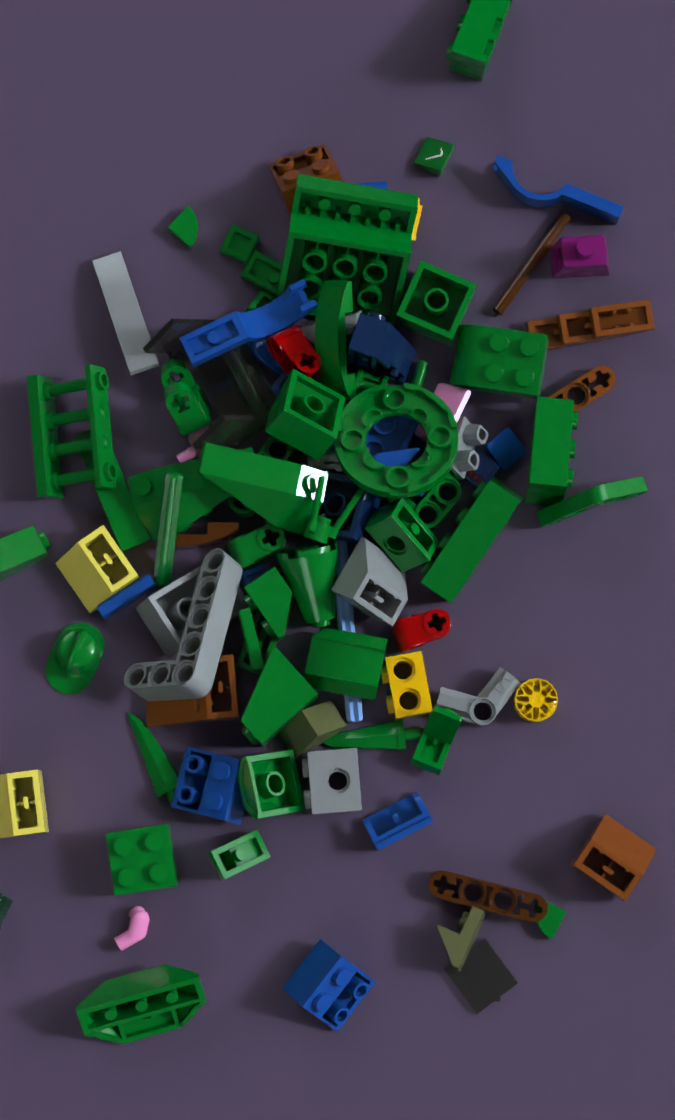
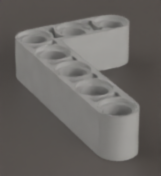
M220 548L212 549L205 555L176 660L133 664L124 675L123 681L127 688L146 701L199 699L210 692L243 569L237 561Z

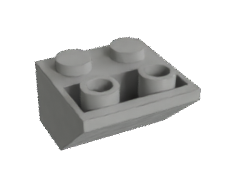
M361 537L331 591L369 617L393 627L408 601L405 572L400 570L387 553L366 538Z

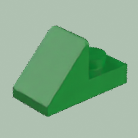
M258 830L208 852L221 881L271 858Z

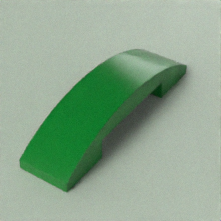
M324 280L315 319V351L321 359L318 373L321 384L346 397L345 403L348 404L356 396L355 373L347 372L345 313L353 312L352 281Z

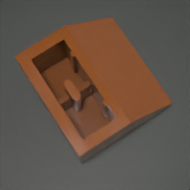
M325 144L308 147L304 152L293 156H283L276 162L268 164L289 218L298 174L342 181L340 171Z
M604 814L570 865L621 901H626L644 875L657 849L607 814Z

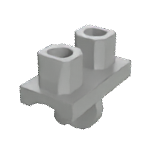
M460 416L457 422L458 452L451 469L456 480L464 479L467 471L477 470L480 459L479 455L474 451L475 445L486 444L489 435L482 425L471 424L465 416Z

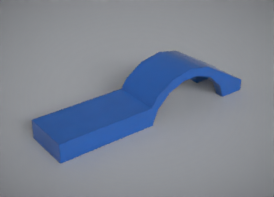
M499 155L495 159L493 171L513 197L524 205L546 208L561 202L612 224H617L624 206L567 183L560 190L551 194L532 193L525 190L517 182L513 173V161Z
M302 279L289 285L287 290L277 299L258 309L247 312L234 311L179 337L193 368L246 342L271 337L292 326L316 309L317 303L315 299L309 302L303 290L307 287L305 280Z

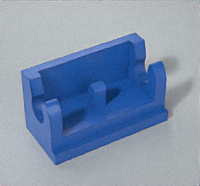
M417 792L362 820L377 851L433 822L423 800Z

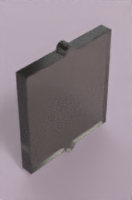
M486 939L470 949L460 972L455 971L452 964L444 969L476 1014L492 1002H499L501 1000L500 996L518 984Z

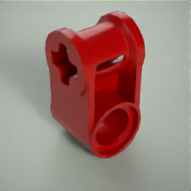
M292 325L267 339V348L271 356L278 362L287 376L292 369H295L314 379L315 373L321 366V359L306 339L300 327Z
M432 609L396 620L391 628L399 652L413 650L428 642L446 636L451 628V620L448 613L442 609ZM438 616L439 620L446 621V623L442 624L441 631H437L435 627L429 628L428 625L432 623V617Z

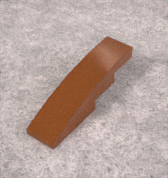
M650 299L591 307L585 311L559 314L557 317L531 320L525 323L526 332L548 335V350L595 343L655 329Z

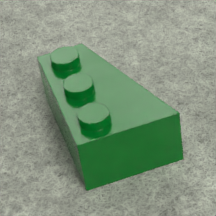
M512 0L466 1V4H469L466 15L461 14L456 27L458 35L455 42L451 40L445 58L450 59L448 70L479 81L483 80Z
M537 396L531 434L530 465H528L527 475H529L528 489L525 494L524 504L551 506L562 501L567 487H572L574 469H569V458H575L576 440H571L572 430H577L579 412L573 411L574 400Z

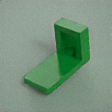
M433 706L410 764L439 776L463 717L457 715L451 709Z

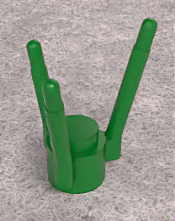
M320 476L311 517L303 537L327 545L329 538L336 540L339 529L365 490L358 489L332 527L330 526L332 520L318 515L325 477Z

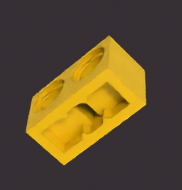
M422 651L385 657V665H382L381 677L383 684L389 683L391 695L385 696L388 714L394 713L395 720L430 714L432 704ZM397 664H408L412 671L411 676L407 679L396 677L394 667ZM405 693L413 694L417 699V706L411 710L404 709L399 702L401 695Z

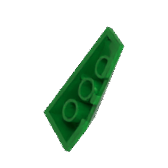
M207 442L203 443L197 471L199 475L217 488L231 494L242 502L243 506L248 510L255 511L266 519L265 522L272 527L303 535L311 517L319 477H325L321 506L329 472L306 465Z

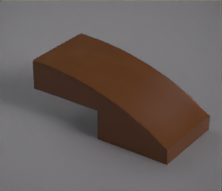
M208 522L207 534H177L176 547L178 550H189L218 544L238 534L239 523Z

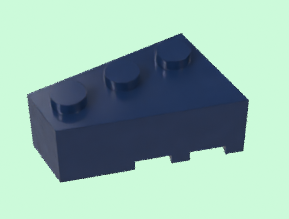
M368 312L367 315L360 313L348 348V366L358 370L360 367L365 368L367 373L382 378L388 376L389 380L404 385L407 382L417 351L391 323L385 321L386 318L374 312Z

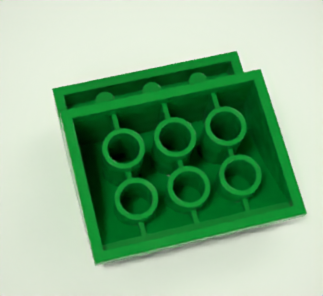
M298 174L276 299L287 290L289 285L304 279L307 287L303 290L309 302L315 299L318 305L324 280L352 281L353 312L361 310L362 314L365 315L368 312L380 314L386 318V322L391 323L394 327L411 256L412 231L418 210V195ZM317 308L311 311L309 315L316 316Z

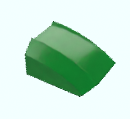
M321 629L311 640L304 673L308 683L313 689L375 702L388 639L336 629Z

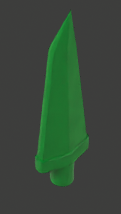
M127 712L152 780L154 792L157 798L166 795L171 804L179 775L145 722Z
M404 719L337 733L324 741L323 744L331 748L406 750V741L420 739V727L404 728Z

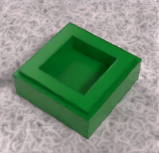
M232 224L222 244L220 253L247 265L259 242L260 236Z

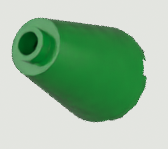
M328 541L327 545L325 544L322 547L312 543L283 550L284 553L277 552V560L305 623H312L313 628L330 625V619L336 617V593L331 591L337 580V542Z

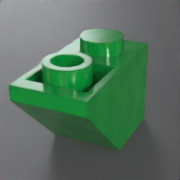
M273 567L244 587L247 595L243 599L253 613L259 610L265 619L260 624L268 636L272 638L276 635L278 640L281 641L285 638L293 593L276 567Z

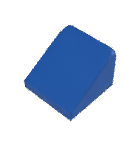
M509 427L505 428L484 448L504 472L527 453V450Z

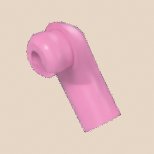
M142 906L131 908L128 914L130 917L128 930L114 938L121 951L144 939L147 934L150 918Z

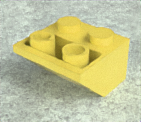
M104 525L78 541L55 563L90 614L97 610L98 605L140 579Z
M36 769L1 774L0 839L48 833L42 771Z

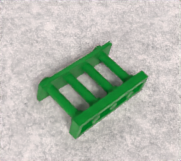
M87 364L85 365L86 378L53 384V378L41 375L27 376L37 497L51 500L64 498V486L95 481L96 487L117 489L116 479L118 472L114 464L107 390L109 378L106 368ZM87 390L88 408L56 414V396ZM90 420L91 438L59 444V426ZM92 450L93 469L61 473V456Z

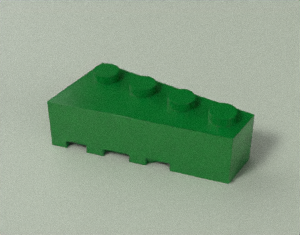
M495 477L490 479L487 484L483 481L479 484L472 495L476 501L470 510L467 507L463 508L455 520L459 526L453 535L447 532L438 545V548L442 551L437 559L431 558L430 561H427L420 572L425 575L421 583L450 603L455 600L480 560H482L492 546L497 535H499L509 521L516 507L524 499L522 495Z

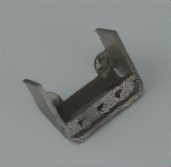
M172 318L143 349L145 353H167L170 360L178 359L182 361L190 373L195 374L218 420H214L208 429L193 443L195 449H202L205 442L230 448L264 431L276 396L254 355L251 353L247 342L193 368L179 337L215 320Z

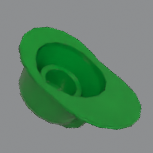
M83 622L73 623L65 627L58 635L45 668L47 680L58 692L65 694L79 693L87 688L92 681L105 649L103 636L97 628Z

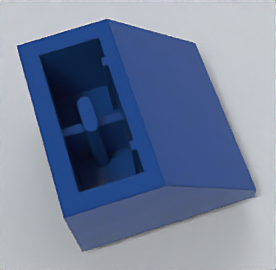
M186 746L170 807L241 825L245 810L237 777L241 760Z
M320 939L283 986L282 990L303 1008L338 1032L376 982Z

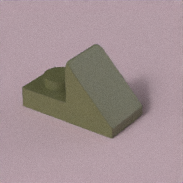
M472 906L470 913L466 911L463 913L458 924V929L462 930L460 934L437 925L452 966L457 972L461 971L486 916L483 910Z

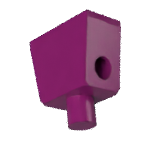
M605 235L563 237L550 248L552 279L609 275L608 248Z

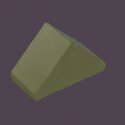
M330 700L301 710L279 732V735L288 749H293L296 760L348 726Z

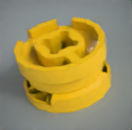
M539 678L529 679L516 690L513 699L514 709L525 721L533 723L542 722L549 718L556 710L558 704L557 692L553 685L546 680Z

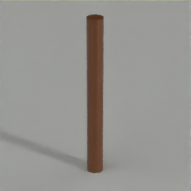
M564 212L559 214L492 308L494 312L501 316L504 314L571 220L569 215Z

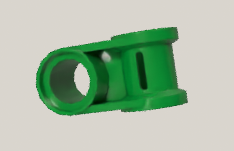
M267 524L229 541L225 546L230 556L242 566V571H245L276 555L277 552L283 551L287 539L282 529ZM270 532L274 536L280 535L276 539L277 545L271 546L270 543L264 544L268 540L267 534Z

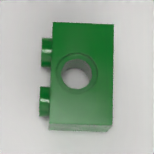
M398 498L375 509L365 527L371 537L402 572L430 561L440 542L403 498Z

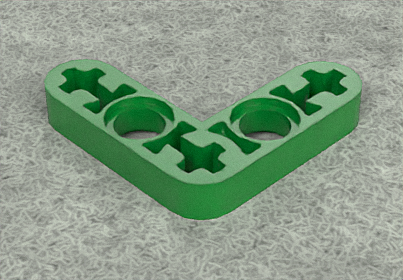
M643 476L606 483L536 512L542 528L566 520L599 505L637 497L648 492Z

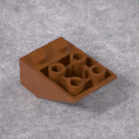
M234 655L220 656L213 686L210 692L203 698L167 701L145 700L147 727L240 719Z

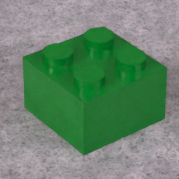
M421 260L396 314L395 323L451 347L475 294L477 284Z
M170 824L106 833L115 896L179 886Z

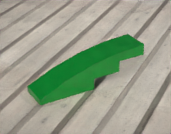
M89 429L75 435V441L91 438V430ZM92 450L80 452L86 468L93 469ZM113 452L114 464L118 472L116 479L117 489L96 487L95 481L92 482L121 551H125L150 540V537L134 507L131 492Z

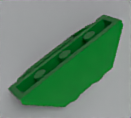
M162 964L103 981L76 1007V1013L84 1036L91 1038L94 1036L104 1041L126 1044L183 1028L195 1015L199 1007L206 1003V997L198 973Z

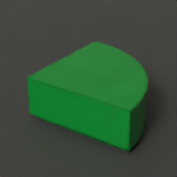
M187 206L168 226V230L189 249L194 246L197 240L198 222L193 210Z
M536 900L535 914L537 912L542 913L543 907L538 905L539 900ZM547 902L548 912L537 924L544 935L553 939L566 911Z

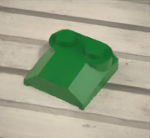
M293 749L241 758L237 774L243 806L254 820L274 816L279 817L306 810Z

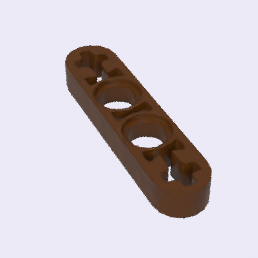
M449 871L435 872L429 879V890L439 899L470 907L474 906L482 910L529 922L542 920L548 912L546 900L542 896L528 891ZM442 875L447 876L448 883L457 885V878L462 879L463 882L459 888V899L453 897L455 890L445 889L443 894L439 893V887L434 885L435 880H441ZM476 883L481 887L482 895L478 901H469L465 897L464 889L468 884ZM500 891H506L512 896V904L507 909H500L495 905L494 898ZM517 894L524 895L521 901L524 903H531L533 899L539 900L538 905L543 907L542 913L537 912L535 917L529 916V910L521 907L519 909L520 914L513 913L517 905Z

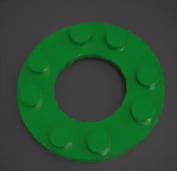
M385 383L376 385L359 393L343 409L338 436L335 441L337 460L346 476L358 487L371 494L386 498L416 496L435 487L452 469L458 452L457 423L445 402L433 392L423 387L404 383V386H385ZM395 415L408 417L416 421L425 431L427 438L426 450L417 461L408 466L396 465L390 467L379 463L368 452L366 445L367 434L376 422L385 417Z

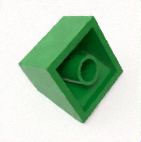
M292 369L269 412L265 432L300 450L302 453L319 460L337 439L346 397Z

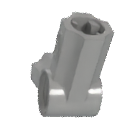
M499 667L478 696L441 687L436 706L451 709L457 715L463 717L462 721L484 727L495 719L521 683L509 672ZM478 704L487 705L491 711L489 719L484 721L477 719L474 715L475 706Z

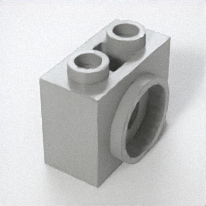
M357 748L307 752L308 759H302L303 778L309 777L310 790H304L305 809L312 808V815L362 811ZM333 773H342L346 777L347 784L343 789L334 790L330 787L328 781Z

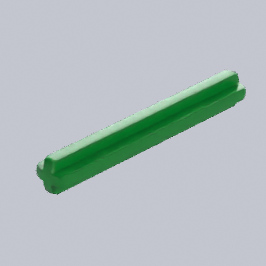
M168 471L165 476L153 581L159 586L169 585L172 578L184 475L179 471Z

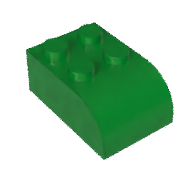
M460 325L449 384L474 391L537 399V396L540 397L549 345L548 335L482 325Z

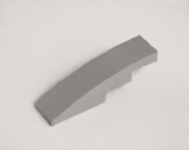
M121 251L92 260L130 375L160 366Z

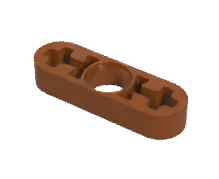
M597 366L548 398L561 396V399L568 400V391L572 388H578L584 393V401L578 405L574 404L573 411L578 412L608 393L614 387L616 382L615 373L607 366ZM596 373H599L601 376L606 374L609 378L606 381L607 387L604 388L601 384L594 387L591 391L595 395L591 397L588 387L582 381L586 380L587 385H590L596 380Z

